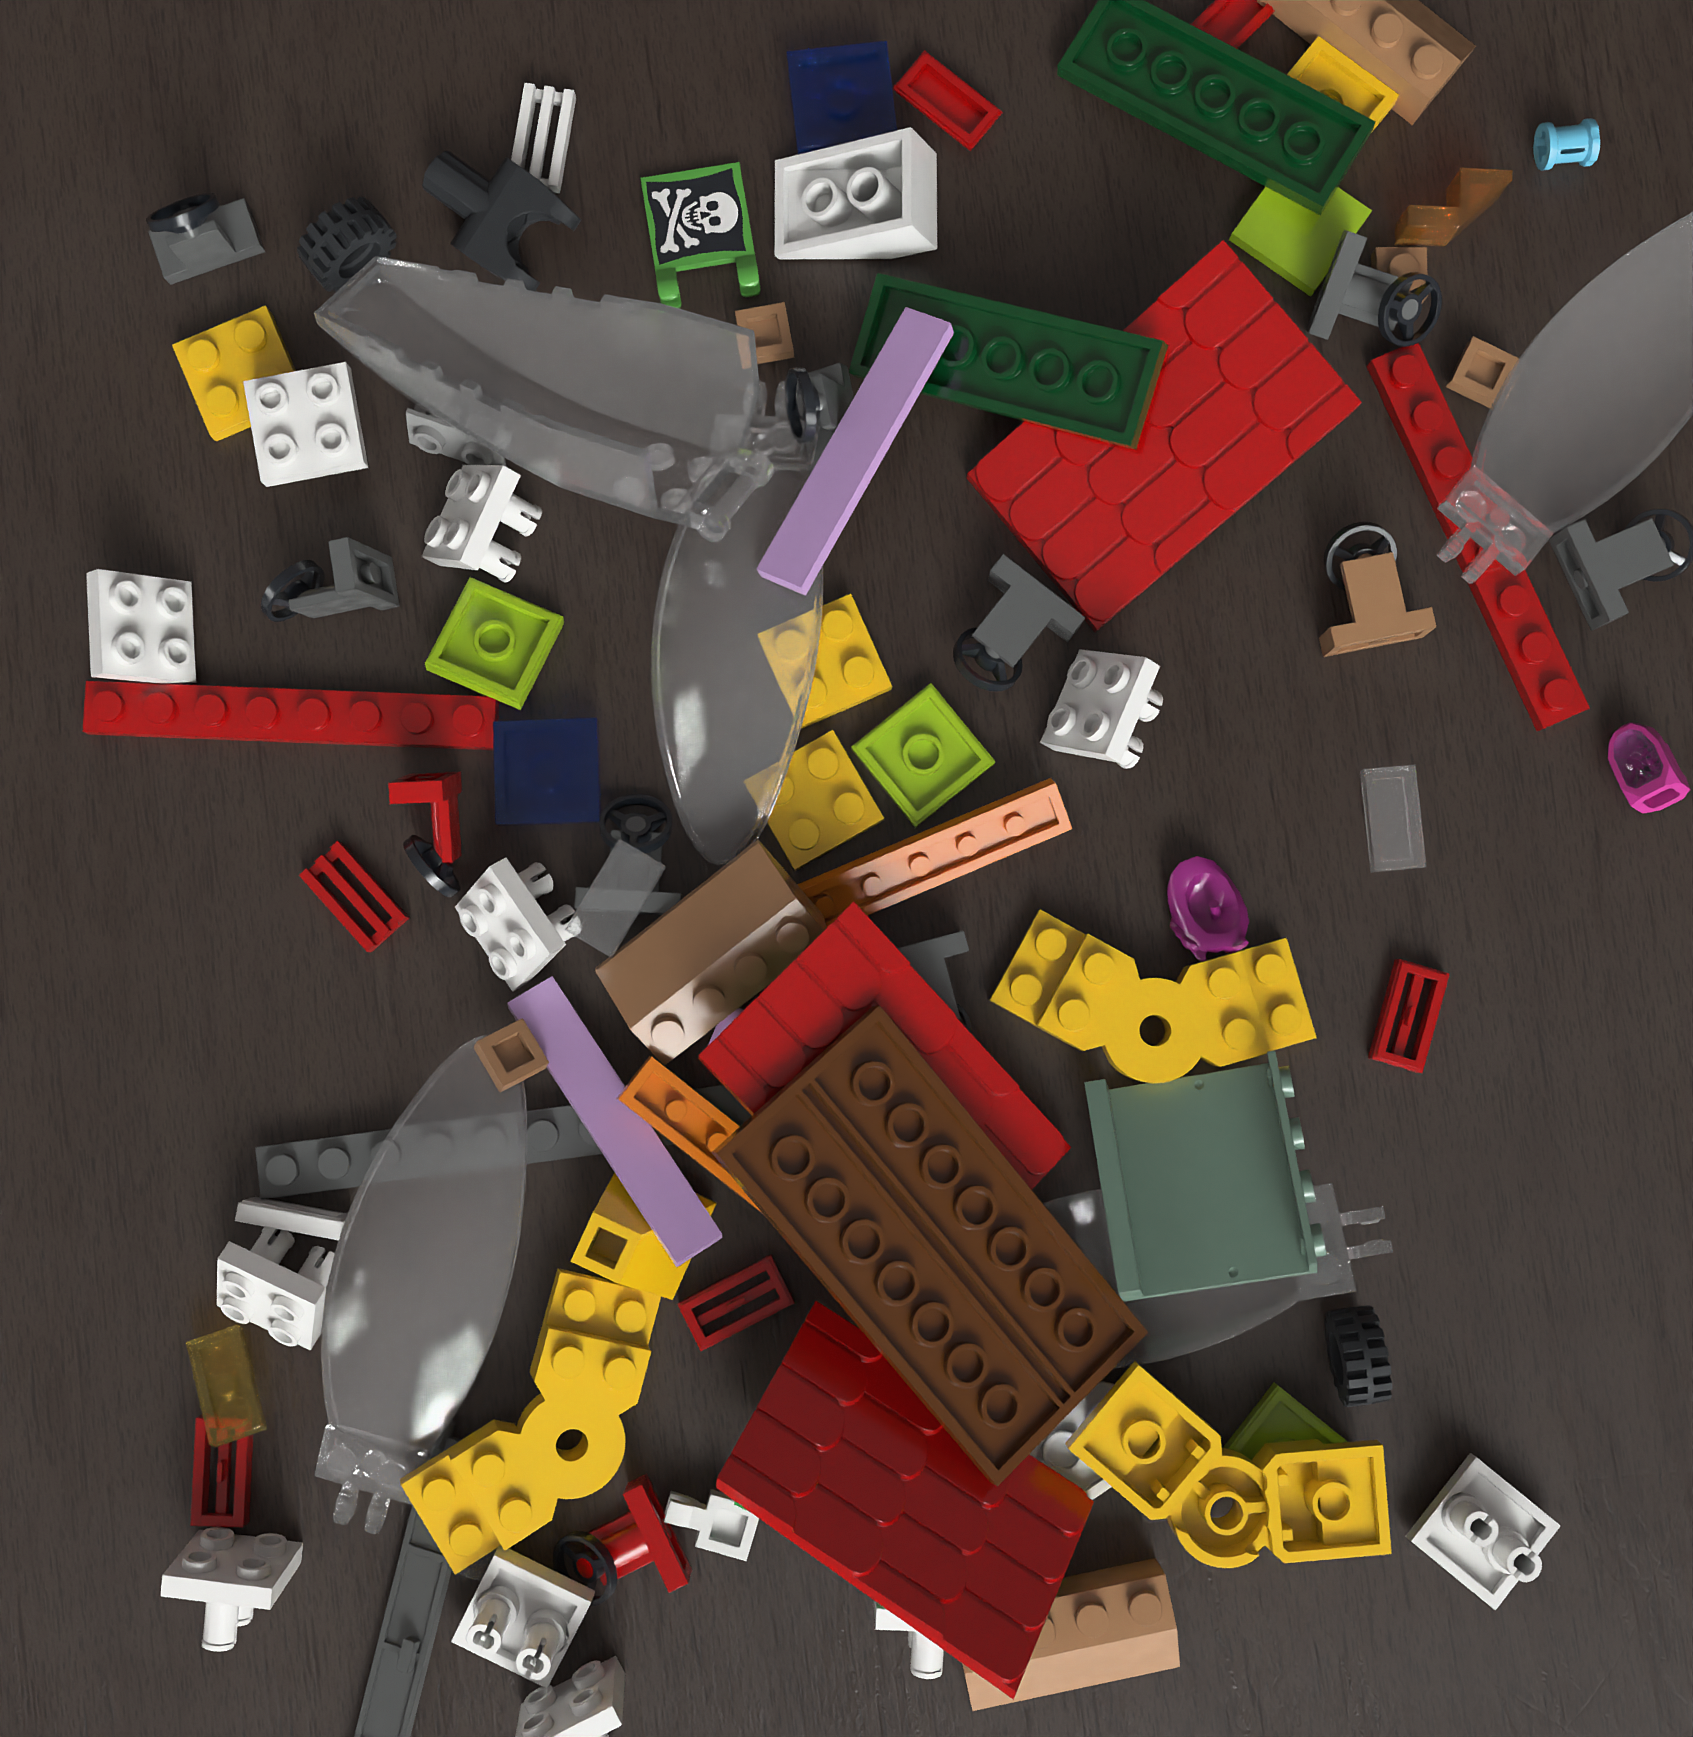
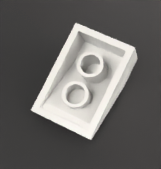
M911 127L775 160V256L778 259H894L937 249V153Z

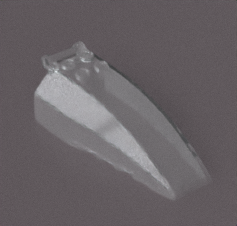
M377 256L370 260L314 312L317 324L362 364L425 411L478 444L560 488L651 518L697 529L699 534L710 542H719L725 536L731 526L730 520L756 488L764 487L774 475V466L766 456L743 448L760 392L754 330L660 303L606 294L602 297L601 302L574 298L570 288L556 286L552 294L526 290L522 280L508 278L504 286L478 282L476 273L449 271L440 269L437 266ZM731 472L739 474V477L714 507L705 504Z

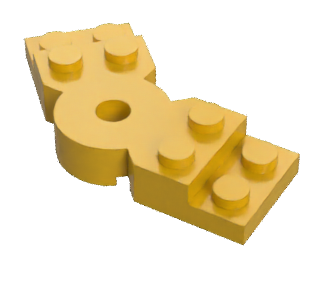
M1040 909L989 1001L1079 1051L1102 1046L1107 1060L1118 1072L1130 1079L1147 1083H1165L1178 1079L1188 1073L1197 1064L1199 1059L1212 1066L1222 1067L1267 1054L1269 1051L1317 1038L1287 938L1185 966L1176 982L1162 978L1140 980L1133 958L1090 934L1078 931ZM1150 1015L1159 1018L1165 1029L1163 1039L1153 1046L1146 1044L1142 1040L1139 1031L1142 1021Z
M557 1268L529 1371L541 1393L526 1406L518 1420L517 1426L514 1423L494 1419L400 1478L403 1490L455 1575L499 1546H502L505 1551L552 1521L558 1498L576 1499L590 1495L605 1486L615 1475L625 1451V1432L619 1415L638 1403L651 1355L648 1344L661 1296L620 1285L608 1279ZM577 1429L582 1432V1438L576 1447L570 1450H561L556 1447L558 1437L566 1430Z
M1134 1361L1065 1443L1073 1454L1150 1520L1167 1518L1170 1528L1186 1551L1200 1562L1209 1566L1235 1568L1246 1565L1259 1556L1258 1552L1264 1546L1271 1550L1283 1563L1392 1554L1383 1444L1378 1440L1323 1444L1319 1439L1265 1443L1254 1458L1250 1460L1237 1451L1222 1448L1221 1436L1209 1423ZM1222 1497H1231L1233 1499L1232 1507L1226 1515L1218 1518L1211 1517V1507L1215 1501Z

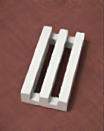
M524 83L511 160L523 169L525 168L535 104L541 103L529 173L539 179L554 193H560L576 95L574 90L564 89L562 93L556 92L554 87L544 86V90L536 89L535 84ZM553 105L561 106L549 179L541 178Z
M252 1197L238 1202L235 1221L341 1240L352 1235L355 1217H352V1214Z

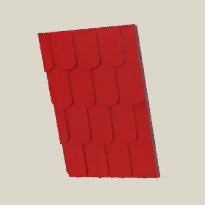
M1224 239L1123 330L1124 332L1162 340L1168 345L1136 450L1024 421L967 473V480L1072 606L1085 617L1084 620L1095 633L1354 412L1362 403L1349 386L1345 385L1343 379L1315 346L1308 341V338L1281 306L1273 300V297L1246 265L1239 260V257Z
M854 901L698 1055V1059L739 1103L753 1115L872 1006L880 1005L1031 1190L1071 1149V1146L1064 1140L1062 1134L1020 1090V1086L957 1019L955 1013L913 969L906 957Z
M815 1301L807 1315L804 1324H802L781 1365L758 1403L756 1410L744 1428L716 1482V1488L733 1499L734 1505L754 1514L1013 1700L1094 1504V1501L1087 1497L1082 1488L1030 1454L998 1486L990 1483L863 1331L818 1301Z

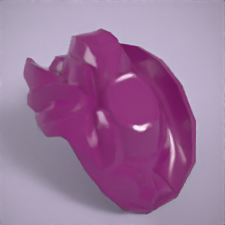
M1195 856L1180 862L1170 876L1167 896L1172 917L1169 926L1176 936L1180 938L1182 945L1186 949H1190L1196 959L1201 962L1206 961V953L1208 951L1213 953L1223 951L1232 954L1246 947L1249 944L1245 938L1249 924L1247 907L1230 877L1213 860Z

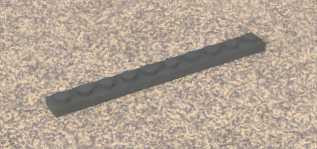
M724 1085L693 1088V1090L739 1126L752 1116ZM571 1105L255 1147L261 1199L603 1154ZM653 1128V1130L655 1131V1133L657 1134V1136L659 1137L664 1146L674 1145L670 1140H668L665 1136H663L661 1133H659L656 1129Z

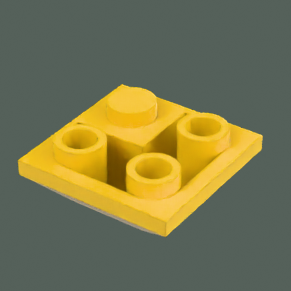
M614 1173L591 1215L570 1262L620 1285L673 1300L691 1259L678 1267L675 1266L616 1173ZM696 1193L711 1216L717 1202Z

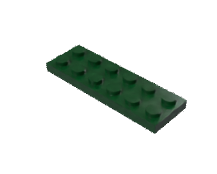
M1098 0L1058 64L1057 75L1318 215H1321L1372 133L1376 122L1145 0Z
M877 273L849 368V374L861 379L866 378L905 307L950 322L954 331L920 394L1136 450L1168 348L1164 341Z

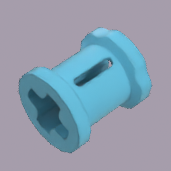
M1592 118L1583 119L1579 125L1554 127L1553 123L1550 122L1539 124L1535 132L1533 145L1537 168L1541 171L1550 170L1554 164L1579 162L1583 167L1592 166L1597 160L1600 151L1599 126L1596 120Z

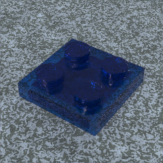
M887 41L787 51L798 155L897 131Z
M597 718L493 721L496 825L522 826L599 823L601 815L599 720Z

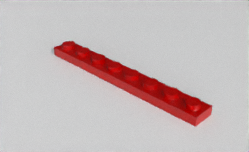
M1419 343L1407 347L1402 346L1372 359L1366 367L1536 731H1540L1590 709Z
M86 681L82 732L89 735L497 750L499 701L488 696Z

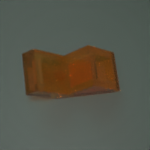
M1461 168L1447 187L1446 207L1409 205L1396 223L1395 244L1445 247L1500 197L1512 181L1513 170Z

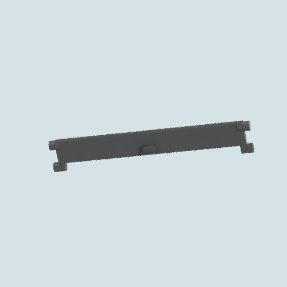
M446 1419L435 1420L433 1432L429 1436L423 1464L462 1440L453 1436L456 1427L455 1422ZM413 1504L354 1737H411L452 1572L451 1567Z

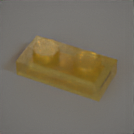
M237 1324L187 1341L186 1346L209 1445L218 1447L266 1430L267 1425L243 1328Z

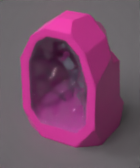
M1629 722L1614 732L1609 741L1608 761L1631 807L1644 814L1662 810L1684 799L1690 790L1687 779L1681 771L1669 745L1665 743L1662 736L1653 727Z

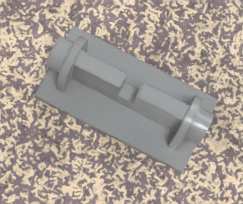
M430 397L427 401L419 399L414 410L407 408L406 420L410 444L418 446L425 452L431 454L440 453L463 461L468 465H504L506 467L505 449L512 450L517 436L516 431L509 429L508 423L475 413L469 426H463L461 424L466 417L465 409L439 401L433 397Z

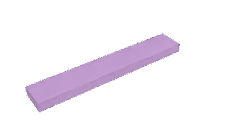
M905 307L759 563L757 571L762 578L806 596L953 336L954 331L950 322Z
M553 976L509 1001L507 1004L510 1012L516 1021L524 1019L549 1061L547 1069L675 1266H680L722 1238L721 1231L651 1125L616 1099L625 1088L624 1084Z

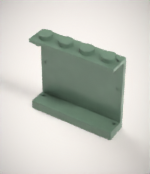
M1275 1051L1267 1052L1268 1063L1182 1077L1165 1083H1145L1109 1089L1105 1079L1084 1082L1117 1288L1123 1302L1318 1273L1316 1257L1326 1256L1321 1224L1309 1223L1306 1203L1316 1202L1310 1170L1299 1171L1295 1150L1305 1149L1299 1117H1288L1285 1098L1295 1097L1289 1066L1278 1067Z

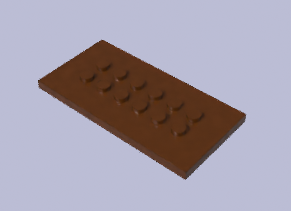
M880 1005L872 1006L711 1152L990 1483L996 1486L1149 1333Z

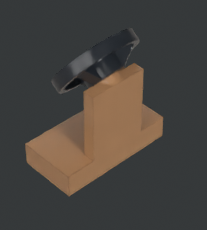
M1357 522L1350 524L1338 531L1326 547L1324 553L1325 572L1338 588L1346 591L1353 623L1330 627L1319 637L1323 657L1423 638L1436 628L1432 607L1406 612L1395 563L1397 558L1396 544L1392 536L1376 523ZM1370 530L1383 535L1371 545L1359 543L1350 549L1338 546L1346 537L1359 531ZM1388 546V553L1382 554ZM1333 554L1345 559V562L1340 564L1344 582L1334 576L1332 570Z

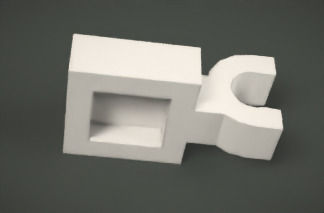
M710 1490L706 1505L689 1496L674 1491L670 1492L665 1508L664 1522L698 1530L695 1547L747 1561L758 1524V1517L734 1505L733 1499L715 1490Z

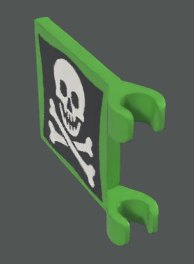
M739 162L641 178L656 281L663 310L681 307L676 272L736 262L741 295L743 297H751L760 294L759 274Z

